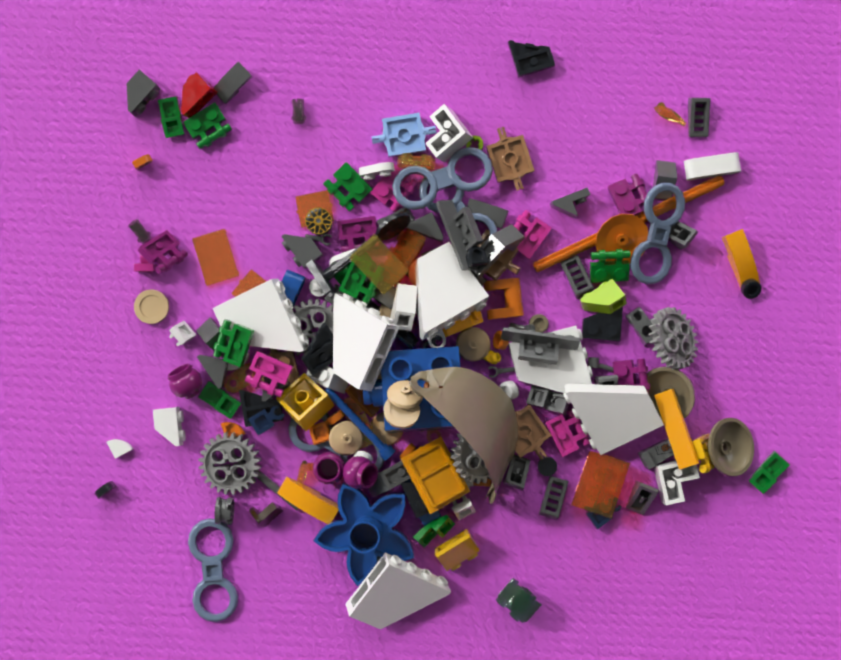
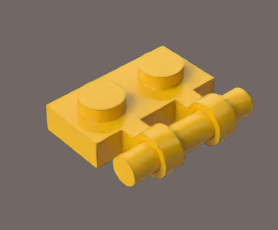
M709 433L701 435L692 441L697 458L701 460L699 465L701 473H708L715 468L708 452Z

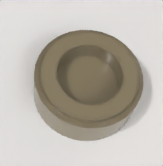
M536 314L529 320V324L535 326L536 332L542 333L548 328V319L542 314Z

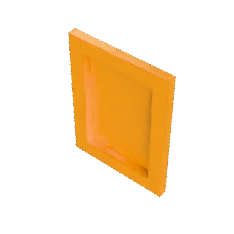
M442 437L400 458L429 514L442 509L449 503L471 492L464 478L460 477L461 474L456 472L457 467L452 465L455 461L451 458V454Z

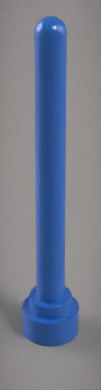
M327 388L325 390L338 408L379 449V456L384 461L394 454L396 450L391 445L384 444L332 389Z

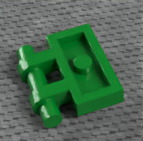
M215 102L183 122L193 139L201 136L202 140L196 143L200 150L205 146H211L212 142L218 138H224L227 136L226 133L232 130L229 123L223 127L220 125L226 118ZM215 127L217 131L207 136L206 132Z
M347 162L333 174L337 182L333 184L327 179L323 183L328 189L327 192L330 195L333 194L340 201L339 204L349 212L355 207L350 202L353 198L360 203L373 190ZM341 186L349 192L347 196L340 192L339 188Z
M616 249L615 251L607 252L605 250L591 252V260H598V262H590L589 279L591 283L608 282L611 279L614 282L629 281L630 263L628 260H622L623 258H630V250ZM606 259H615V261H606Z
M354 255L339 291L354 298H357L359 293L362 292L365 294L362 301L369 304L372 297L374 298L377 293L375 290L379 282L383 280L384 276L382 275L385 268L378 265L376 272L370 270L373 262ZM367 276L372 278L368 288L363 286Z
M224 319L222 326L219 327L218 332L220 334L218 340L214 343L213 348L215 350L213 356L220 358L223 352L225 353L223 361L243 367L254 330L240 324H234L233 329H231L232 321ZM227 336H229L230 339L228 345L226 346L225 341Z

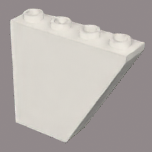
M450 242L417 259L414 268L421 340L435 337L443 328L445 330L449 329L455 324V321L459 319L464 320L471 315V312L475 310L478 312L486 306L489 295L470 270H461Z
M278 278L260 284L213 308L220 326H222L224 319L232 321L231 329H233L234 324H240L254 330L250 346L295 352L305 351L309 346V340L300 328L301 322L292 310L293 304L286 297L285 287Z
M343 293V295L334 294L333 373L359 390L372 391L399 330V326L393 323V319L387 316H380V311L374 308H367L365 302L354 300V297Z
M577 326L552 332L556 335H572L583 340L582 332L580 329H577ZM581 341L577 350L559 348L557 365L518 360L520 342L508 344L518 381L561 393L566 392L564 387L566 384H592L590 377H593L592 370L586 364L585 359L588 358L586 348H582Z
M564 385L566 392L563 395L567 403H572L574 416L577 420L581 419L583 423L581 428L584 434L590 435L591 439L589 442L593 450L597 449L600 455L664 425L645 386Z
M384 553L347 601L346 607L349 617L378 629H383L446 597L451 593L448 581L443 576H436L427 569L417 567L412 562H405L396 555L392 556Z

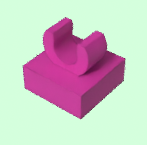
M140 254L141 263L134 264V271L156 272L155 267H157V264H150Z

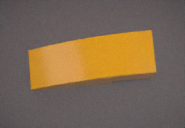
M740 229L721 237L728 252L727 258L740 288L743 282L748 279H755L760 283L753 254L744 230Z
M286 476L277 494L294 506L326 524L331 523L339 511L338 503L322 496L319 491Z

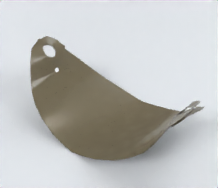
M446 367L416 373L409 382L412 390L419 397L423 396L436 408L484 461L492 480L485 499L488 496L489 503L493 504L506 469L514 456L518 440L517 417L510 397L496 383L470 369ZM418 380L428 382L429 388L420 387L417 383Z

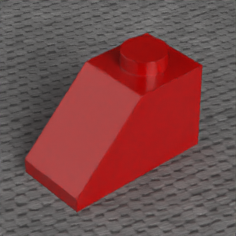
M197 72L187 78L182 89L181 113L188 118L197 114L218 93Z

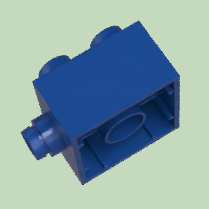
M459 346L389 351L381 369L382 379L376 380L372 391L363 390L364 404H373L374 407L383 406L384 409L385 402L388 399L387 391L393 383L403 380L410 381L411 377L420 371L460 367ZM418 380V385L424 388L425 381ZM424 397L419 404V418L413 426L405 429L395 428L384 417L386 433L455 429Z

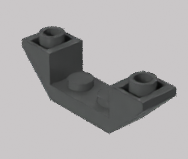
M512 224L491 234L481 246L486 252L489 263L487 266H480L476 270H470L481 286L487 281L483 275L508 248L513 252L526 238Z
M402 461L382 472H378L375 484L368 488L372 497L389 491L410 479Z

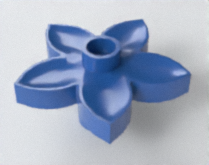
M343 483L338 494V509L344 520H335L325 525L313 541L326 550L333 552L348 551L347 569L357 586L364 581L377 564L378 556L382 557L384 553H388L392 556H398L403 561L415 557L409 539L401 531L393 528L400 521L406 505L405 493L384 495L373 505H370L367 496L360 489L352 488L348 484Z

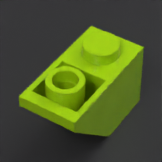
M613 279L601 283L597 289L587 292L580 299L584 311L612 314L627 304L625 294Z

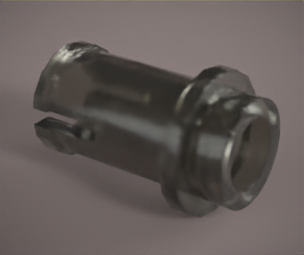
M298 98L297 101L293 99V116L291 120H293L294 124H303L306 120L304 115V99Z
M139 219L132 221L128 225L138 238L137 241L139 243L145 244L151 240V233L146 231L139 222Z

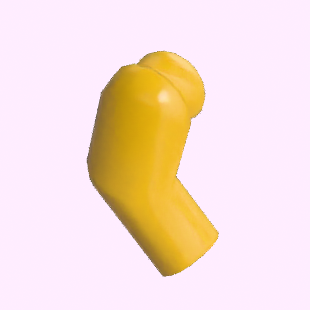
M489 350L483 360L490 364H497L501 361V355Z

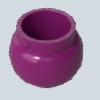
M190 364L179 366L168 374L170 389L177 397L190 399L200 392L199 388L202 386L201 375Z
M324 452L314 461V476L321 483L334 484L343 477L345 463L338 454Z
M352 457L343 467L344 481L352 488H370L377 480L378 469L366 457Z

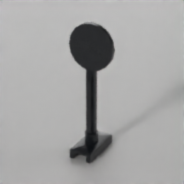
M403 212L389 217L380 224L373 238L365 241L324 271L314 260L306 263L324 294H328L330 298H333L337 292L330 280L352 262L354 255L361 256L378 241L388 240L400 234L409 225L410 216Z

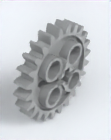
M309 299L308 305L302 301L301 307L298 305L294 306L296 310L294 312L295 316L307 323L306 330H302L307 338L313 339L316 332H312L311 329L314 327L320 328L323 323L328 325L333 334L334 304L327 307V300L320 304V299H316L314 304L312 299ZM317 312H320L324 315L323 322H319L316 320L315 316ZM308 314H310L312 323L310 319L307 317ZM305 351L297 352L296 355L298 356L301 353H305Z
M675 307L658 310L656 314H653L654 318L650 320L653 325L649 326L652 330L649 336L653 338L650 343L655 346L652 350H657L656 357H661V363H666L667 368L671 367L672 370H679L690 366V363L694 362L693 358L697 357L694 351H698V348L695 346L698 341L694 339L697 334L692 331L694 326L689 325L691 320H686V314L681 315V310H676Z
M225 432L223 437L218 434L216 439L211 438L209 440L211 444L206 443L204 445L207 450L200 451L204 457L198 459V461L203 462L198 468L205 471L201 476H207L205 483L211 482V489L217 486L218 493L222 489H224L225 495L228 494L229 490H231L232 495L237 490L242 493L244 487L246 489L250 488L249 482L255 483L254 477L259 476V473L255 471L261 468L257 464L261 458L255 456L259 453V450L253 451L255 443L249 445L250 438L245 441L242 440L243 434L239 435L238 438H236L235 432L230 437L228 432ZM235 448H238V449L241 450V452H242V456H241V457H237V456L235 455V453H234V449H235ZM216 451H220L223 454V459L216 457ZM228 460L231 463L238 462L240 460H246V463H235L232 466L230 464H225L217 467L214 466V464H224ZM238 467L244 470V476L237 473ZM219 470H223L225 472V478L219 476Z
M457 433L459 440H453V443L457 446L451 448L455 452L451 458L456 460L452 464L457 467L456 472L461 474L460 477L477 484L480 481L486 483L487 478L491 480L482 458L464 437Z

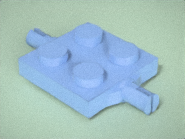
M420 113L382 119L383 135L371 137L373 144L384 142L387 147L388 157L390 158L425 152V135L437 134L436 126L424 128Z

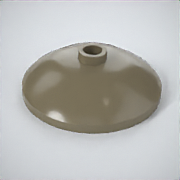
M666 366L649 371L647 373V380L650 383L649 396L659 415L661 416L654 395L674 389L683 417L686 418L692 411L695 403V390L690 379L678 369L672 370L671 367L667 368Z
M736 418L721 419L713 426L709 434L708 452L715 468L724 475L738 476L747 471L754 457L753 437L748 427Z

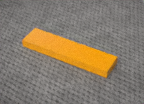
M674 389L654 395L679 470L699 464Z

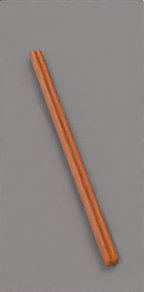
M718 175L684 191L685 203L724 186L725 181L723 177ZM675 196L654 205L652 208L654 215L658 217L675 209ZM644 211L637 215L644 223L648 221ZM597 233L533 262L535 271H543L596 246Z

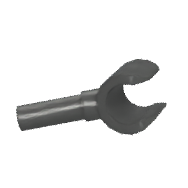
M324 234L323 236L305 235V238L319 241L324 246H328L330 243H325L323 238H332L330 234Z
M510 323L509 325L520 330H535L533 324L519 325Z
M588 358V366L591 368L614 371L611 366L599 364V358Z
M491 366L488 368L496 370L495 375L489 376L491 378L498 376V374L515 372L514 367L497 368Z

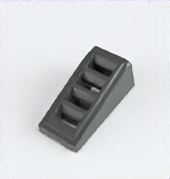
M688 98L689 137H708L711 98ZM695 104H703V107H695ZM695 111H703V115H695ZM694 119H703V123H694ZM694 127H703V131H694Z
M578 255L560 262L576 299L583 297L587 292L594 291V287ZM577 263L578 266L568 270L567 267ZM579 270L581 271V273L571 277L570 275ZM584 278L583 281L578 282L576 284L574 283V281ZM587 285V287L581 290H577V288Z
M553 476L549 477L539 515L555 520L559 518L569 481ZM552 483L563 486L562 490L555 487H551ZM550 491L559 493L560 497L551 495L549 493ZM548 499H551V500H554V501H558V503H557V504H553V503L547 502V500H548ZM547 506L556 510L555 512L546 510L545 507Z

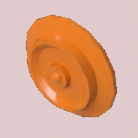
M633 214L613 216L604 222L597 232L595 241L597 252L598 250H605L607 252L622 249L623 251L630 250L632 256L634 249L640 243L647 240L648 227L641 218ZM631 256L630 258H623L622 261L628 260L631 264ZM606 259V261H615V259Z

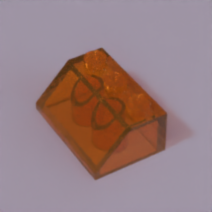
M409 228L397 236L396 240L398 243L395 247L391 246L388 250L386 262L379 264V266L385 268L382 281L395 289L397 284L401 283L411 263L417 258L427 242L426 237Z
M589 451L571 505L604 518L612 519L630 463Z

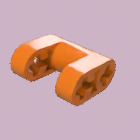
M520 278L490 280L484 283L485 291L504 290L506 307L487 310L488 320L524 316Z

